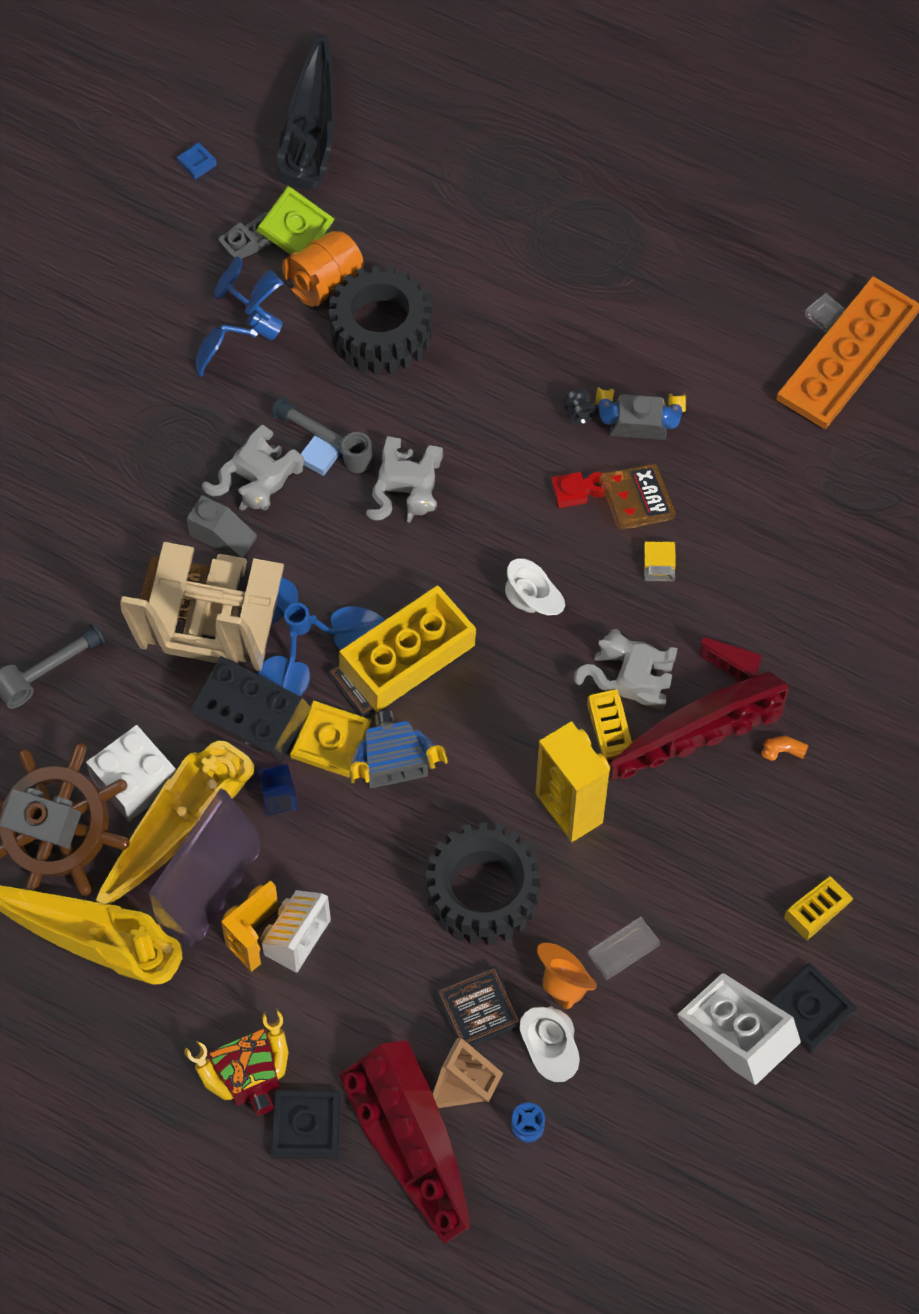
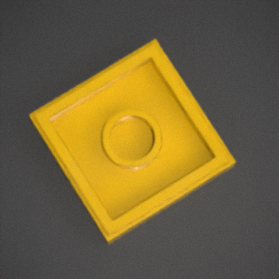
M313 700L311 710L301 727L290 756L292 759L349 778L350 765L352 764L351 761L359 742L366 739V730L371 727L372 721Z

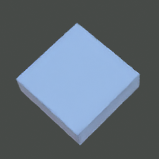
M314 436L301 453L304 457V466L324 476L340 455V449Z

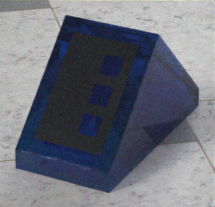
M288 764L257 770L266 816L297 810L295 788Z

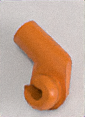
M786 735L766 739L763 743L764 748L761 751V755L768 760L774 761L778 757L779 752H787L803 759L809 745Z

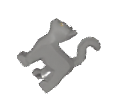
M262 424L249 436L245 444L235 452L233 458L218 471L219 485H212L205 481L202 483V489L208 495L214 497L221 496L229 490L232 484L230 473L236 472L251 481V483L238 489V492L242 495L239 510L243 511L248 507L251 509L267 510L271 504L270 496L282 488L288 475L291 473L299 474L303 471V466L305 465L304 457L293 449L282 458L274 460L273 458H278L282 454V447L268 445L266 440L273 436V432Z
M387 436L382 451V465L377 483L372 491V496L380 504V509L367 510L366 515L375 521L383 520L390 515L392 502L384 494V491L410 493L406 500V519L409 523L414 515H424L429 511H435L437 501L431 493L435 485L434 468H439L441 464L443 448L429 445L422 459L417 463L412 461V449H409L407 452L397 451L398 448H401L400 438Z
M612 629L608 635L604 636L603 640H599L600 652L595 654L594 660H621L623 664L616 680H607L603 671L591 664H584L574 672L573 678L577 685H581L585 677L590 675L602 690L610 691L617 689L619 695L624 698L635 700L647 707L664 710L667 695L660 693L661 689L670 688L672 675L664 673L662 676H654L650 672L651 670L672 671L678 648L670 647L666 651H659L645 642L630 641L618 629Z

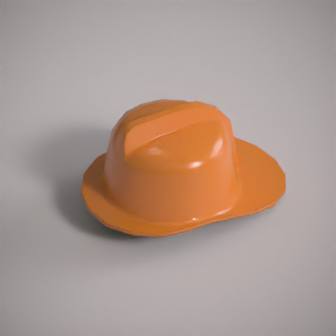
M541 943L538 945L537 954L545 966L543 989L563 1009H570L574 1003L579 1002L588 990L597 988L595 980L587 973L581 962L567 949L552 943Z

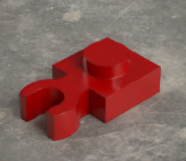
M581 472L552 477L551 484L558 509L585 504L588 501L587 495L598 498L605 496L607 487H597L594 485L595 483L603 482V473L594 472L586 479L582 478Z

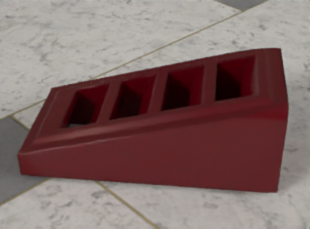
M707 637L702 638L699 651L701 658L740 682L758 675L762 660L761 654Z

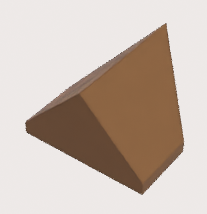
M457 1038L441 1068L433 1092L438 1108L484 1101L489 1102L503 1073L462 1038Z

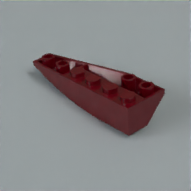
M768 671L712 692L684 706L637 738L611 762L609 772L611 780L620 777L621 779L630 778L643 768L649 766L650 768L659 767L672 757L688 756L696 748L706 744L707 746H714L730 735H743L756 725L762 723L768 725L776 722L783 715L789 691L787 683Z
M408 1040L383 1043L340 1073L339 1077L365 1135L442 1243H447L470 1228L465 1194L452 1145L434 1096Z

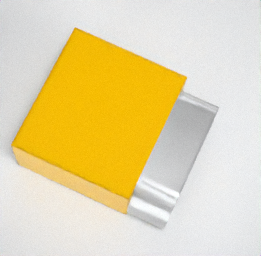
M645 542L644 580L674 581L676 566L675 542Z

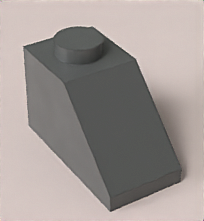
M203 495L187 517L190 537L231 556L244 558L257 538V535L228 507Z

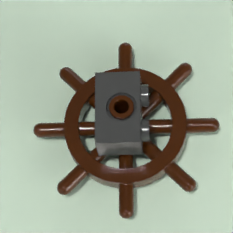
M77 743L74 746L67 768L50 766L38 769L30 751L27 749L20 750L18 757L26 776L13 786L6 799L0 798V834L3 842L0 844V859L9 854L17 864L30 871L25 890L37 891L42 875L58 877L71 874L79 893L83 896L89 895L91 886L83 867L95 858L103 844L121 850H126L130 845L126 837L108 832L109 814L106 804L108 799L127 789V782L124 779H118L99 790L93 781L79 773L86 753V746L83 743ZM61 782L58 794L54 796L52 801L45 785ZM75 785L82 791L85 798L73 804L69 799ZM88 810L91 813L90 826L78 822L81 814ZM74 835L85 838L76 851L71 843ZM35 839H39L41 842L36 856L33 858L23 846ZM53 844L59 846L64 859L47 862Z

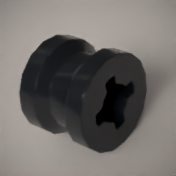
M587 389L573 390L562 399L564 408L569 411V420L574 425L587 423L598 413L595 404L590 402L591 395Z

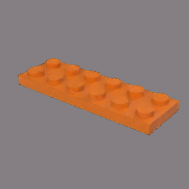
M873 276L778 392L776 400L826 430L919 313V303Z

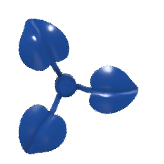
M236 256L229 265V268L222 274L215 287L214 297L221 299L227 290L246 305L245 313L250 315L247 324L251 327L250 329L222 325L220 328L214 327L203 340L197 352L196 369L199 376L203 377L204 369L221 345L225 332L231 331L248 334L254 338L257 334H260L270 341L274 340L278 335L283 321L259 306L266 297L284 284L274 271L269 269L262 275L254 286L249 301L233 287V282L238 278L242 269V258Z
M281 578L271 625L277 623L282 616L285 618L287 628L291 632L290 658L288 660L283 656H274L264 661L262 670L258 672V675L301 696L309 686L310 670L306 664L294 662L296 658V638L298 635L307 633L311 628V624H314L327 634L335 635L334 643L339 650H342L384 622L385 619L365 608L344 607L332 614L331 624L333 629L317 620L315 615L310 616L308 608L304 604L298 603V591L295 585L289 580Z

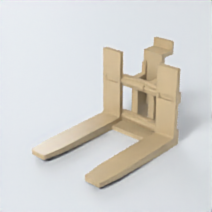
M163 542L149 603L146 600L122 596L120 601L122 614L140 649H147V645L152 644L161 646L164 653L213 663H217L220 656L236 664H238V661L252 663L255 670L261 671L271 622L277 604L284 564L254 558L246 592L238 591L240 577H244L247 566L245 558L219 554L217 560L212 559L206 584L189 582L187 578L194 547ZM183 597L191 598L183 634L176 633L175 629ZM202 636L213 637L215 640L202 638Z

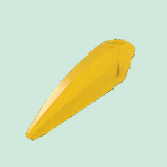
M216 741L211 743L202 752H194L187 755L173 777L166 781L129 840V847L120 854L102 885L96 900L99 903L112 904L143 882L178 853L224 805L231 802L253 775L254 764L249 756L227 741Z
M0 885V912L55 945L90 961L111 968L118 974L153 985L163 984L173 977L181 963L182 948L177 939L168 936L161 929L160 924H156L155 920L146 913L122 909L121 906Z

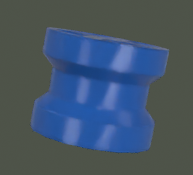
M529 1102L522 1103L516 1107L511 1120L512 1133L521 1142H535L544 1132L545 1115L543 1110L538 1105Z

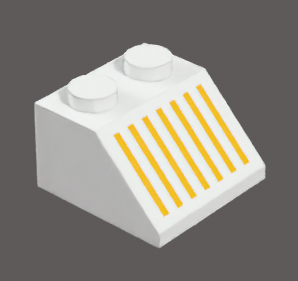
M296 890L291 899L286 898L282 902L278 910V919L274 925L269 924L261 936L263 954L296 973L299 971L331 921L328 896L323 893Z

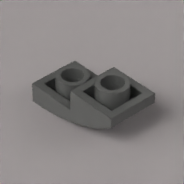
M266 211L245 227L240 222L218 238V241L233 259L236 256L245 258L273 243L256 231L268 213Z

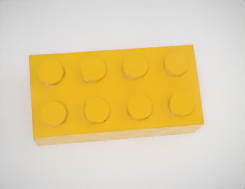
M437 585L340 650L339 669L374 710L379 712L474 647L476 628Z
M572 721L539 741L536 780L537 797L571 843L603 823L610 770L605 757L600 753L597 755L592 749L591 741L583 729L578 730Z

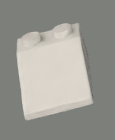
M724 973L677 1014L678 1018L726 1065L754 1085L762 1080L801 1043L791 1015Z

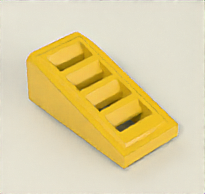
M617 689L590 695L587 701L588 711L601 754L606 760L616 758L632 743ZM616 716V719L601 722V718ZM615 728L620 729V731L604 734V731ZM623 739V744L607 746L608 742Z
M829 876L786 911L784 919L808 941L844 909L853 898ZM830 888L841 900L836 902L826 890ZM821 895L832 907L828 909L818 897ZM813 903L823 914L819 916L809 905ZM803 910L807 912L814 921L810 922L801 912Z

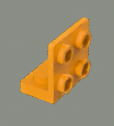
M269 881L264 886L259 885L250 892L248 899L239 907L235 905L230 908L221 921L226 946L250 972L261 964L259 955L261 949L257 942L259 937L254 929L279 908L276 885L272 881Z

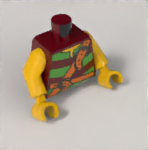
M278 1009L276 1010L279 1018L276 1023H268L265 1012L262 1015L265 1027L270 1030L268 1035L264 1028L208 1053L205 1045L196 1041L200 1047V1053L195 1057L191 1056L188 1048L184 1050L185 1056L189 1060L196 1062L195 1069L206 1089L223 1100H232L236 1106L250 1102L255 1115L258 1116L266 1114L274 1108L268 1093L280 1088L278 1080L285 1075L289 1051L284 1030L280 1029L283 1017Z

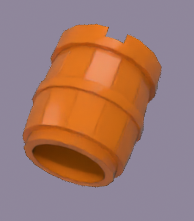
M331 231L318 239H314L302 250L294 252L284 259L282 263L285 279L291 278L295 285L291 288L292 292L308 307H314L315 305L317 307L325 302L329 296L335 293L334 289L338 284L344 286V278L350 274L353 278H356V270L364 266L359 248L347 234L341 231Z

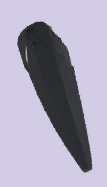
M320 33L315 37L298 77L288 109L285 128L281 132L276 162V173L284 183L295 188L307 190L315 189L322 184L331 162L332 134L335 129L330 45L328 36Z

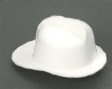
M515 559L510 562L507 567L508 581L505 585V593L508 600L515 607L528 613L537 611L545 615H558L563 611L565 607L564 598L538 565L527 559Z
M552 1006L547 1008L534 1007L526 1011L520 1020V1032L538 1072L546 1079L554 1082H565L572 1078L578 1070L580 1060L574 1041L572 1020L567 1014L561 1010L554 1009Z

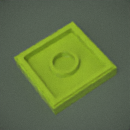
M288 186L256 231L291 255L302 250L314 239L323 236L335 219Z

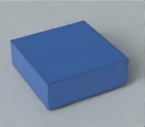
M199 142L177 156L178 164L194 180L217 166L216 159Z

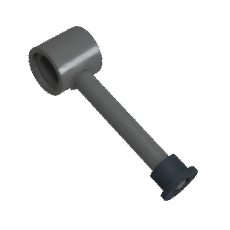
M284 396L280 397L274 404L271 412L272 417L281 418L285 421L290 420L339 448L340 453L343 454V463L347 470L353 473H362L371 467L373 463L372 445L370 438L366 434L352 432L343 438L295 410V406L290 404Z
M91 623L89 629L80 634L81 637L25 672L20 671L16 665H7L1 668L0 697L6 706L13 709L23 705L33 695L34 689L30 685L32 681L86 648L92 649L98 644L103 646L105 640L96 625Z

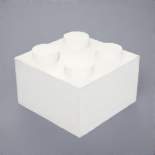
M138 725L134 726L86 762L91 779L100 789L118 779H124L127 782V789L109 800L128 822L152 805L166 781L171 779L176 772L174 766Z

